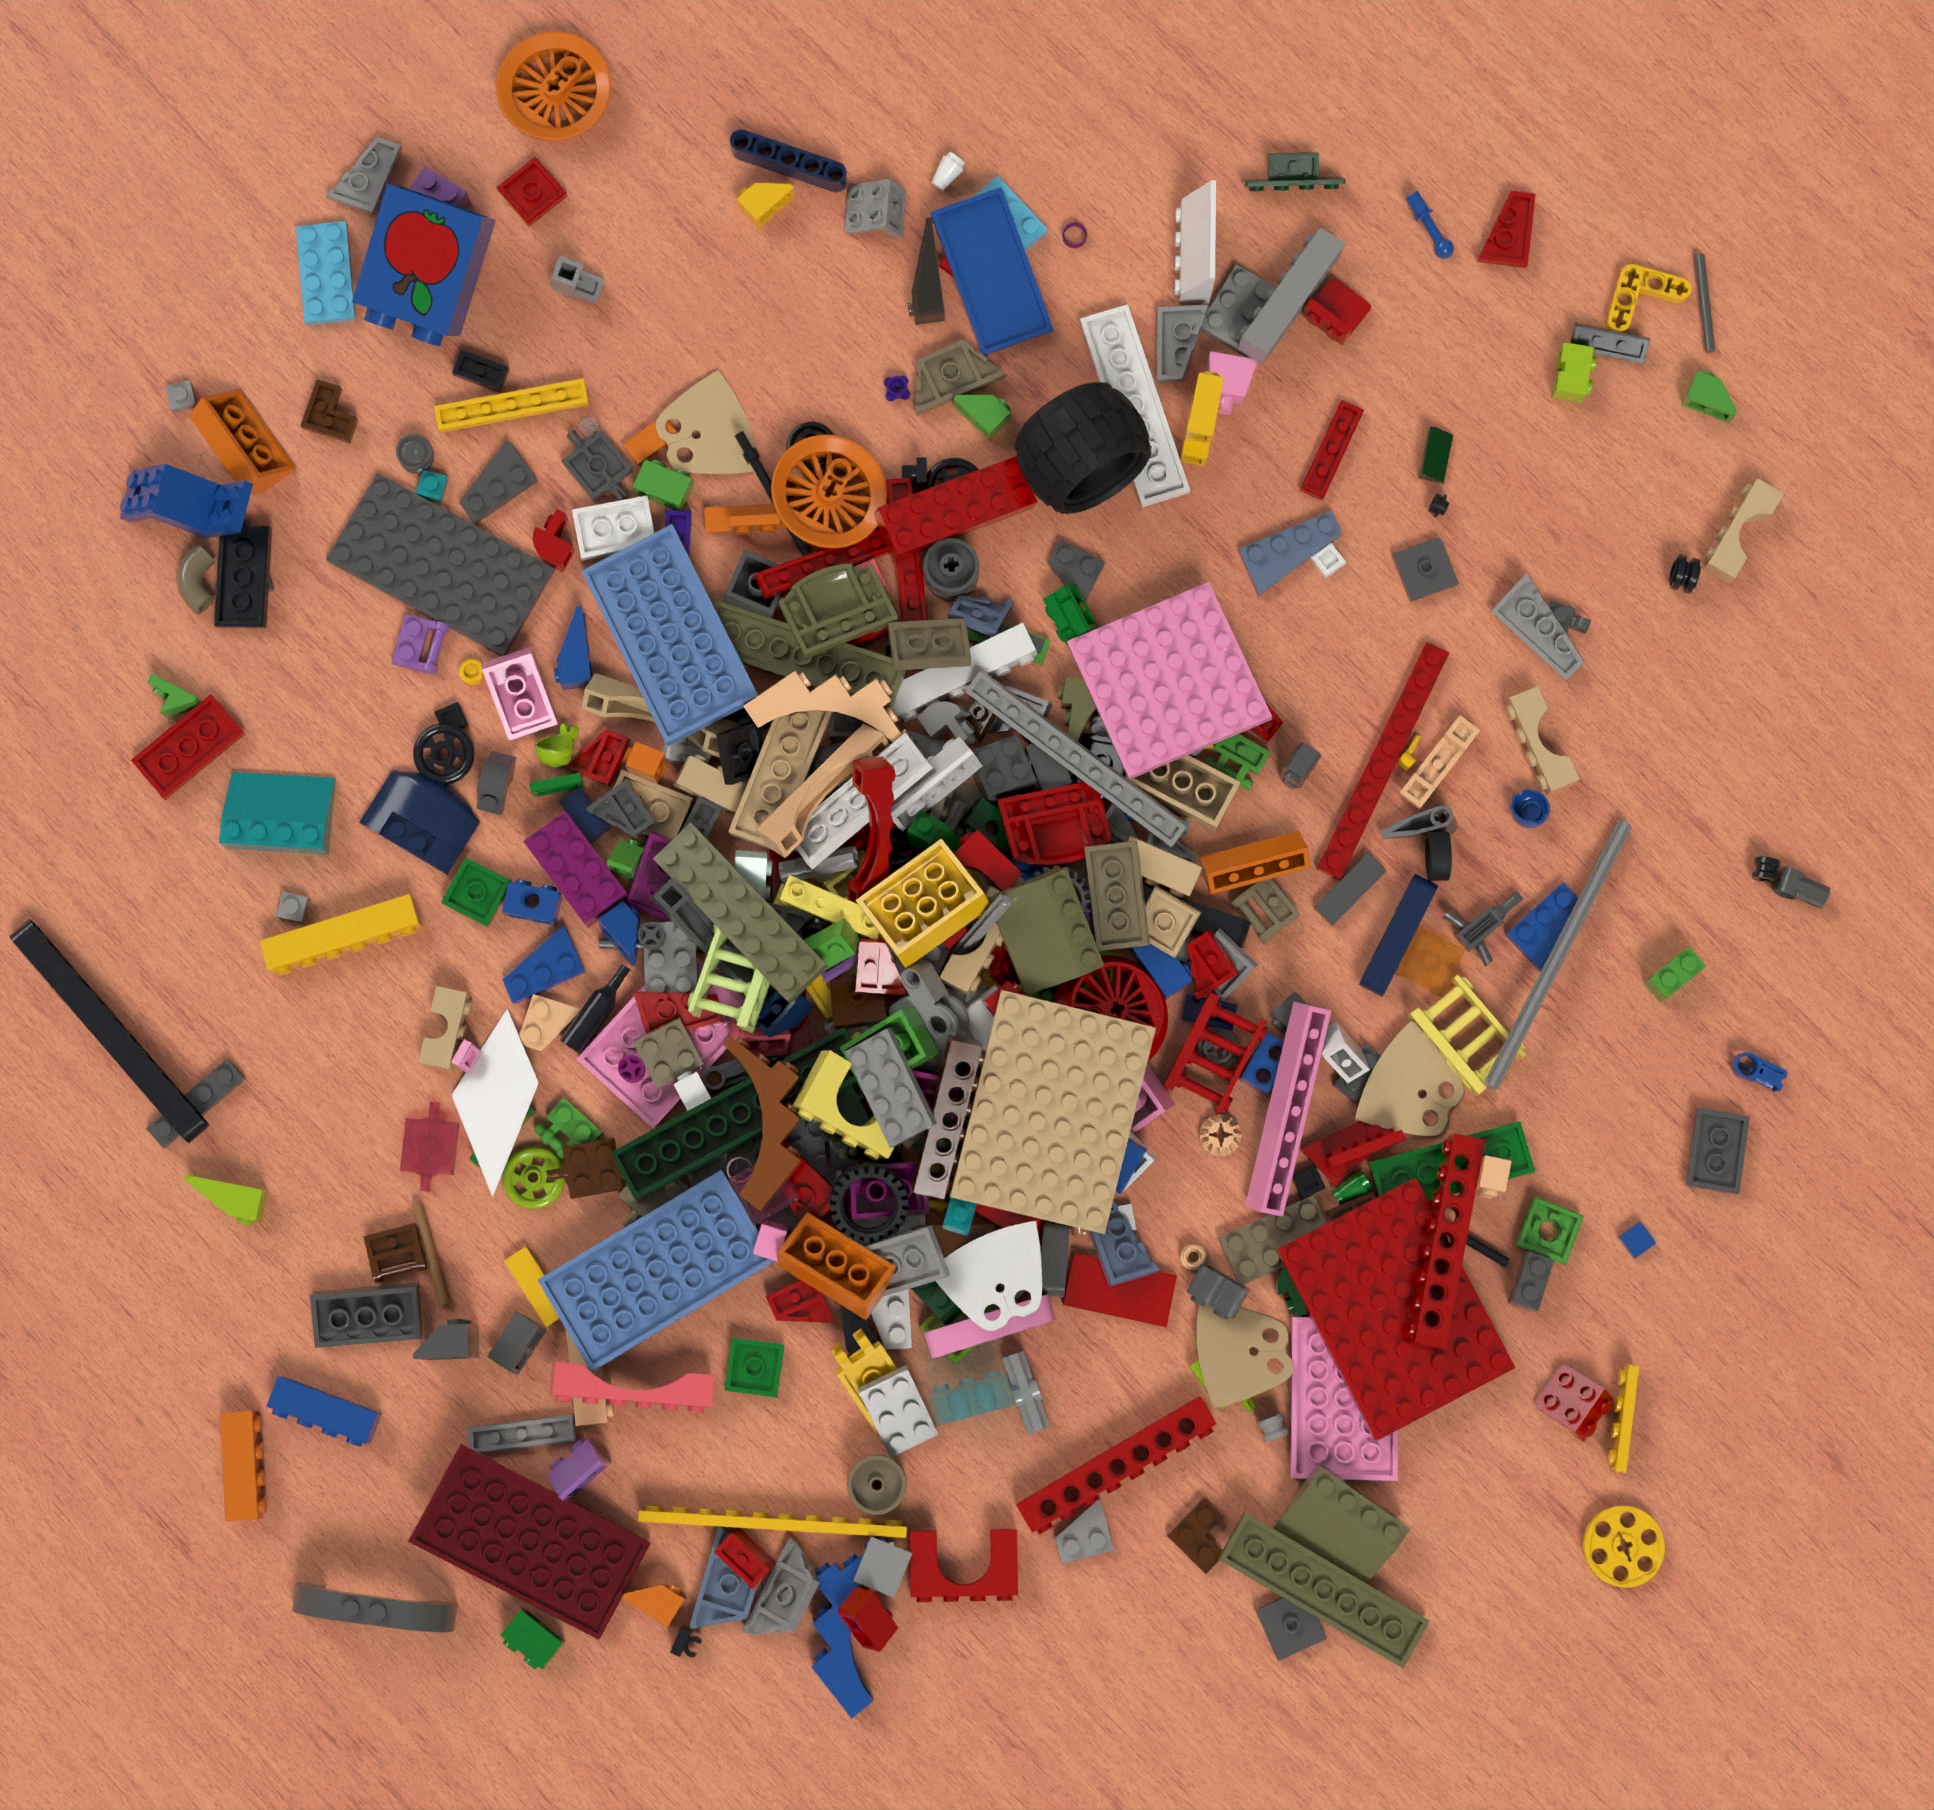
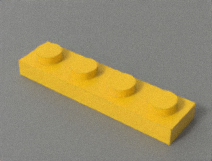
M1623 1365V1370L1620 1369L1618 1373L1617 1383L1621 1386L1620 1396H1616L1614 1411L1618 1413L1616 1423L1613 1422L1611 1428V1438L1614 1439V1446L1608 1453V1465H1611L1610 1471L1627 1472L1640 1366Z

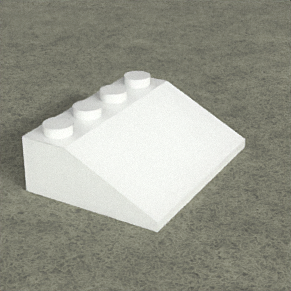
M1214 180L1209 181L1184 197L1180 208H1176L1175 223H1180V232L1175 233V247H1180V256H1175V271H1179V280H1175L1174 294L1179 295V304L1209 305L1215 281L1216 181Z

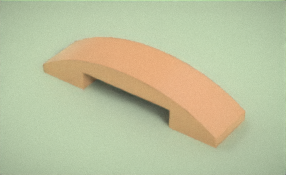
M1459 715L1399 794L1420 809L1480 730Z

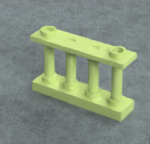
M714 925L713 932L715 935L695 992H692L689 996L688 1011L700 1018L703 1009L735 1018L740 1029L753 1034L770 982L744 955L724 950L727 937ZM724 960L753 969L755 973L752 981L747 984L716 975L719 961ZM711 984L745 994L746 999L743 1007L736 1008L706 999Z

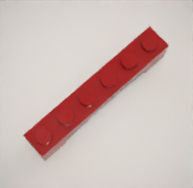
M884 757L853 760L852 785L864 795L870 819L869 841L864 860L855 878L848 880L847 900L858 904L856 900L891 874L889 865V853L892 851L890 830L893 828L891 805L894 804L892 782L895 780L896 774L894 767Z

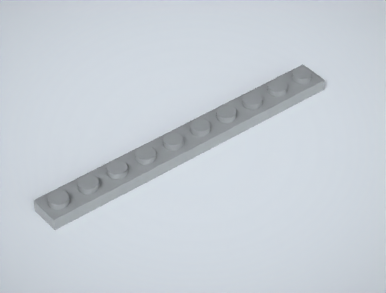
M983 670L978 672L965 691L1170 847L1174 846L1188 827V824Z

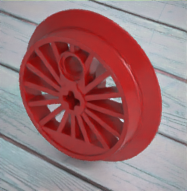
M1102 955L1103 967L1058 985L1053 1000L1054 1003L1155 1027L1156 1030L1148 1061L1160 1049L1168 1028L1166 1000L1158 985L1149 976V972L1137 963L1123 957ZM1105 970H1113L1112 988ZM1094 972L1098 973L1103 989L1098 985V983L1092 978L1090 974ZM1125 972L1128 976L1120 991V974ZM1134 979L1137 989L1125 998ZM1085 981L1097 996L1080 987L1081 983ZM1139 994L1140 1001L1127 1004ZM1076 995L1095 1005L1075 1003ZM1140 1006H1143V1008H1144V1010H1135V1009H1134V1008H1137V1007H1140ZM1110 1009H1111L1112 1011H1115V1010H1116L1117 1014H1116V1013H1113V1014H1112L1111 1011H1110ZM1136 1017L1147 1018L1149 1024L1143 1022L1142 1020Z

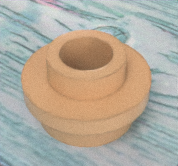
M1189 1244L1181 1251L1180 1260L1186 1269L1194 1271L1198 1270L1201 1264L1206 1263L1207 1255L1200 1245ZM1191 1252L1198 1255L1196 1262H1191L1188 1259Z

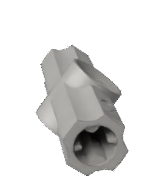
M854 845L835 850L814 869L810 868L803 858L780 862L778 870L783 884L786 883L789 875L800 880L813 878L817 882H824L829 880L835 872L860 867V859Z
M1024 1351L1002 1358L1011 1383L1010 1389L1015 1404L1020 1409L1028 1435L1049 1428L1050 1426L1041 1403L1042 1396L1037 1381L1032 1376Z

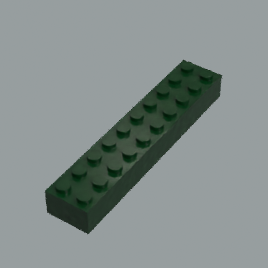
M845 1027L780 1061L782 1064L787 1061L799 1071L796 1075L800 1078V1081L781 1103L783 1106L786 1103L793 1105L821 1051L831 1050L845 1059L840 1047L852 1040ZM849 1068L837 1094L858 1083L851 1068ZM751 1077L610 1152L637 1202L763 1135V1118L759 1096Z

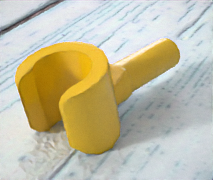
M1419 735L1414 736L1409 748L1398 760L1399 765L1406 771L1417 761L1411 754L1421 739Z

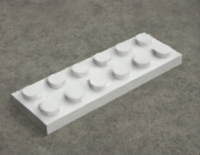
M906 733L877 756L884 757L895 769L896 777L892 782L894 800L933 768ZM853 777L816 808L806 827L804 840L796 847L807 865L812 869L870 821L865 797L852 785Z

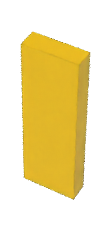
M524 1247L504 1260L546 1328L560 1320L537 1281L545 1276L528 1247Z

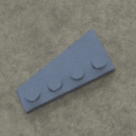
M1330 511L1239 548L1238 553L1258 597L1294 569L1304 564L1315 553L1341 537L1342 532L1333 512Z

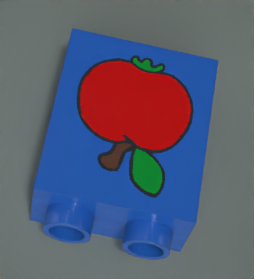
M387 184L352 302L367 307L364 317L365 321L389 329H394L397 318L412 323L414 328L411 337L432 345L441 346L444 335L460 336L496 219L403 186Z

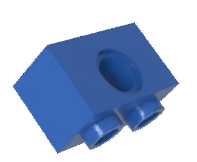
M517 879L516 883H508L502 913L505 916L556 926L563 897L560 892H557L556 887L550 885H542L541 888L532 887L531 882ZM534 895L538 896V905L532 908L528 907V898Z

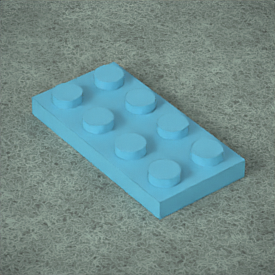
M346 221L296 226L304 323L306 325L356 320L355 303L352 302L354 289L348 224Z

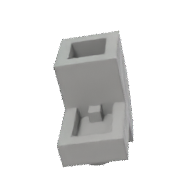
M559 255L550 280V286L566 297L571 298L574 296L596 305L605 279L582 271L584 264Z
M946 701L936 702L917 716L928 734L933 738L941 740L952 731L956 738L960 737L967 746H972L978 740L973 734L975 729L965 720L971 713L963 706Z

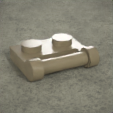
M1272 879L1256 882L1231 902L1232 906L1235 909L1238 908L1244 917L1251 922L1252 927L1260 935L1258 938L1263 944L1300 915ZM1252 897L1273 923L1271 928L1267 929L1246 903L1248 899Z

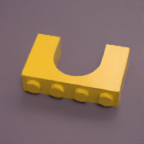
M1205 371L1198 374L1180 460L1183 463L1204 467L1206 465L1224 377L1219 376L1216 372Z

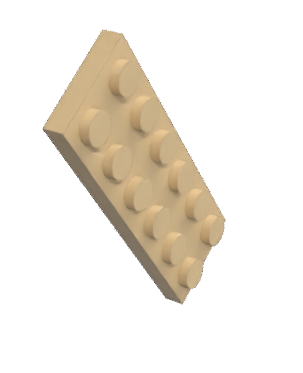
M801 711L773 719L728 831L730 835L770 849L764 844L756 829L806 781L833 711Z

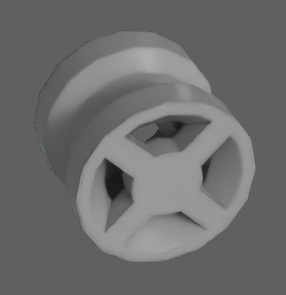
M1281 1413L1257 1422L1258 1427L1263 1430L1264 1443L1289 1434L1288 1429L1283 1426V1416Z

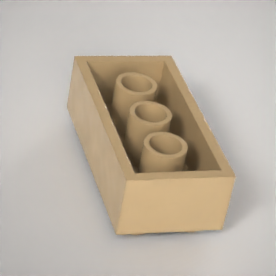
M1189 755L1129 780L1162 806L1213 833L1216 831L1241 783Z

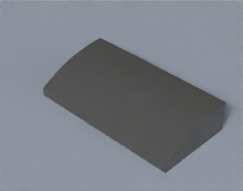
M419 1282L313 1291L310 1295L315 1348L422 1338Z

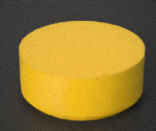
M467 659L460 665L459 676L465 684L475 686L484 680L482 663L476 659Z

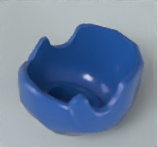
M1525 789L1519 794L1513 795L1510 812L1513 820L1518 825L1525 828H1534L1548 819L1550 805L1547 797L1539 791Z

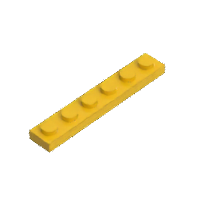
M582 378L434 406L438 431L443 433L588 406L589 401L585 380Z

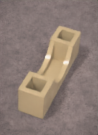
M1758 478L1752 485L1747 483L1740 495L1743 501L1740 506L1735 504L1728 515V518L1731 519L1728 527L1723 525L1715 538L1719 540L1715 548L1710 547L1703 560L1707 563L1703 570L1730 585L1747 559V555L1743 552L1739 542V532L1742 525L1750 521H1767L1784 493Z
M1537 686L1510 697L1506 702L1505 712L1508 719L1514 721L1517 728L1515 734L1519 743L1524 744L1527 753L1525 756L1529 766L1535 768L1538 775L1536 777L1538 787L1541 791L1544 790L1548 796L1575 785L1580 779L1570 756H1559L1551 753L1542 745L1539 739L1538 724L1541 717L1547 712L1548 707Z
M990 886L986 897L988 898L1001 891ZM997 923L987 931L982 945L977 950L966 955L952 954L940 975V979L944 984L966 996L971 991L976 992L982 981V978L979 976L983 968L988 970L995 958V955L992 954L996 945L1001 947L1004 942Z

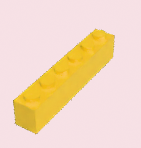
M407 894L260 940L259 943L267 971L281 976L292 972L291 968L300 965L302 968L316 965V960L322 958L332 960L341 957V953L348 950L352 952L362 951L370 943L384 944L392 940L391 937L399 934L402 937L417 933L416 929L422 927L414 897Z

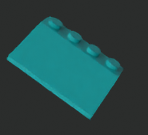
M232 772L221 817L219 844L226 849L329 855L336 779Z

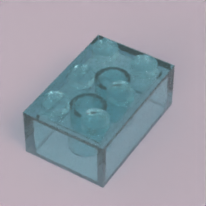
M1000 1370L984 1374V1380L975 1382L974 1377L959 1380L960 1386L950 1389L948 1384L933 1387L934 1393H930L929 1398L936 1425L1015 1405L1007 1374L1001 1375Z

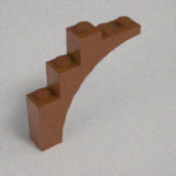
M729 1036L724 1046L740 1061L751 1077L759 1096L763 1118V1137L759 1157L751 1177L739 1195L762 1213L801 1164V1160L797 1158L800 1155L798 1151L789 1144L785 1148L782 1146L801 1121L797 1117L799 1111L789 1103H786L785 1106L781 1104L800 1081L799 1076L796 1075L799 1070L787 1061L784 1064L777 1061L771 1069L769 1067L771 1062L760 1053L757 1056L752 1054L748 1050L751 1046L738 1036L735 1040Z

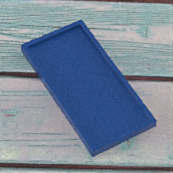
M1002 187L930 213L981 354L986 356L1053 332V326Z

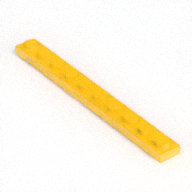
M646 1505V1509L639 1510L638 1515L639 1522L907 1537V1526H902L901 1520H886V1525L875 1524V1519L859 1518V1523L848 1522L849 1517L833 1516L832 1521H822V1516L806 1515V1520L795 1519V1514L779 1513V1518H768L769 1512H752V1516H742V1511L726 1510V1515L715 1514V1509L699 1508V1513H688V1507H672V1512L662 1511V1506Z

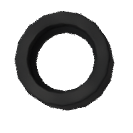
M1447 831L1427 832L1425 867L1429 881H1448L1450 879L1452 849L1450 834Z

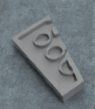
M1528 573L1492 609L1491 612L1566 681L1585 662Z

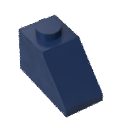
M776 991L761 1008L756 1027L770 1038L798 1027L814 1006L801 994L789 1003Z

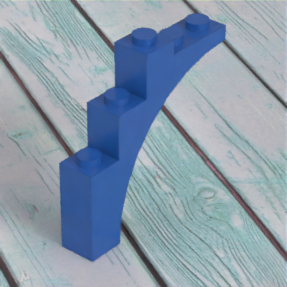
M884 1537L880 1539L888 1543V1541ZM864 1553L859 1557L853 1554L842 1563L845 1566L843 1570L839 1568L836 1562L831 1566L827 1562L815 1572L820 1582L818 1585L819 1589L833 1606L829 1609L825 1605L815 1613L816 1620L812 1624L832 1649L828 1652L824 1648L813 1657L815 1663L811 1667L851 1719L873 1702V1697L862 1682L854 1662L850 1640L851 1631L836 1611L855 1587L859 1588L861 1585L853 1580Z

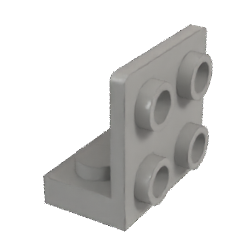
M891 179L850 185L848 187L844 232L854 234L882 230L892 238L902 237L906 189Z

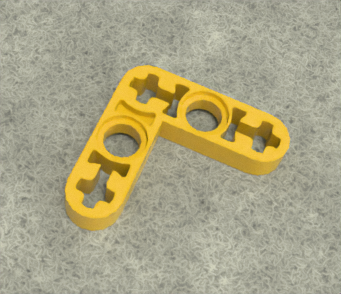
M1626 265L1620 272L1606 320V329L1620 332L1627 331L1631 324L1639 293L1680 304L1685 302L1692 292L1690 282L1684 278L1639 265ZM1629 272L1634 273L1633 277L1636 279L1632 281L1630 288L1625 287L1628 282L1627 275ZM1652 278L1659 279L1662 287L1658 290L1652 289L1648 284L1649 280ZM1667 282H1669V290L1667 292H1664L1667 286ZM1677 286L1682 287L1683 293L1681 296L1677 295V290H1675ZM1622 294L1628 295L1631 299V304L1628 306L1621 305L1618 302V296ZM1620 312L1623 313L1621 318V324L1623 325L1617 328L1615 327L1616 323L1612 321L1617 319Z

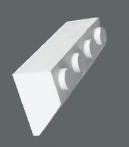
M960 737L945 743L942 747L943 750L936 756L928 757L927 761L933 768L894 800V804L891 805V816L893 822L901 831H904L912 824L920 810L926 813L983 766Z

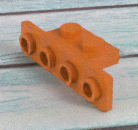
M773 504L704 508L706 533L735 532L738 535L750 534L751 531L761 530V533H774L778 529H787L779 518ZM806 506L795 508L794 510L801 513L806 509Z

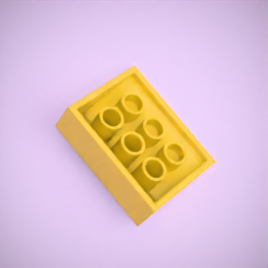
M942 839L856 900L905 969L980 916L990 906L984 892Z

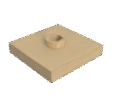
M1156 886L1145 904L1150 944L1176 958L1202 912Z

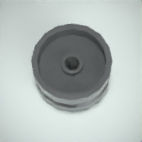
M946 538L937 541L928 549L924 557L923 576L927 589L935 597L943 601L955 602L959 595H970L974 591L979 579V559L976 551L968 543L960 539ZM953 568L955 571L949 572V569Z

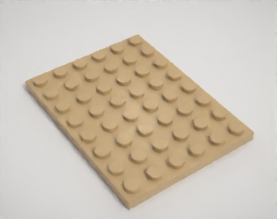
M1001 990L950 1197L1105 1234L1156 1028Z

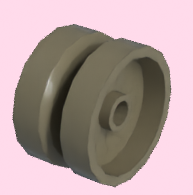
M883 1455L868 1456L859 1461L851 1470L847 1482L848 1494L853 1504L861 1511L872 1515L886 1514L895 1509L903 1500L907 1488L906 1475L901 1466L892 1458ZM880 1480L882 1488L874 1490L872 1482Z

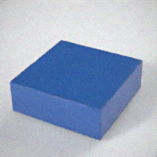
M1641 1222L1636 1223L1618 1237L1633 1259L1656 1244Z

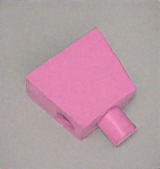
M1210 351L1208 371L1216 372L1219 376L1224 377L1218 408L1219 414L1230 415L1232 414L1233 403H1244L1257 362L1252 358Z

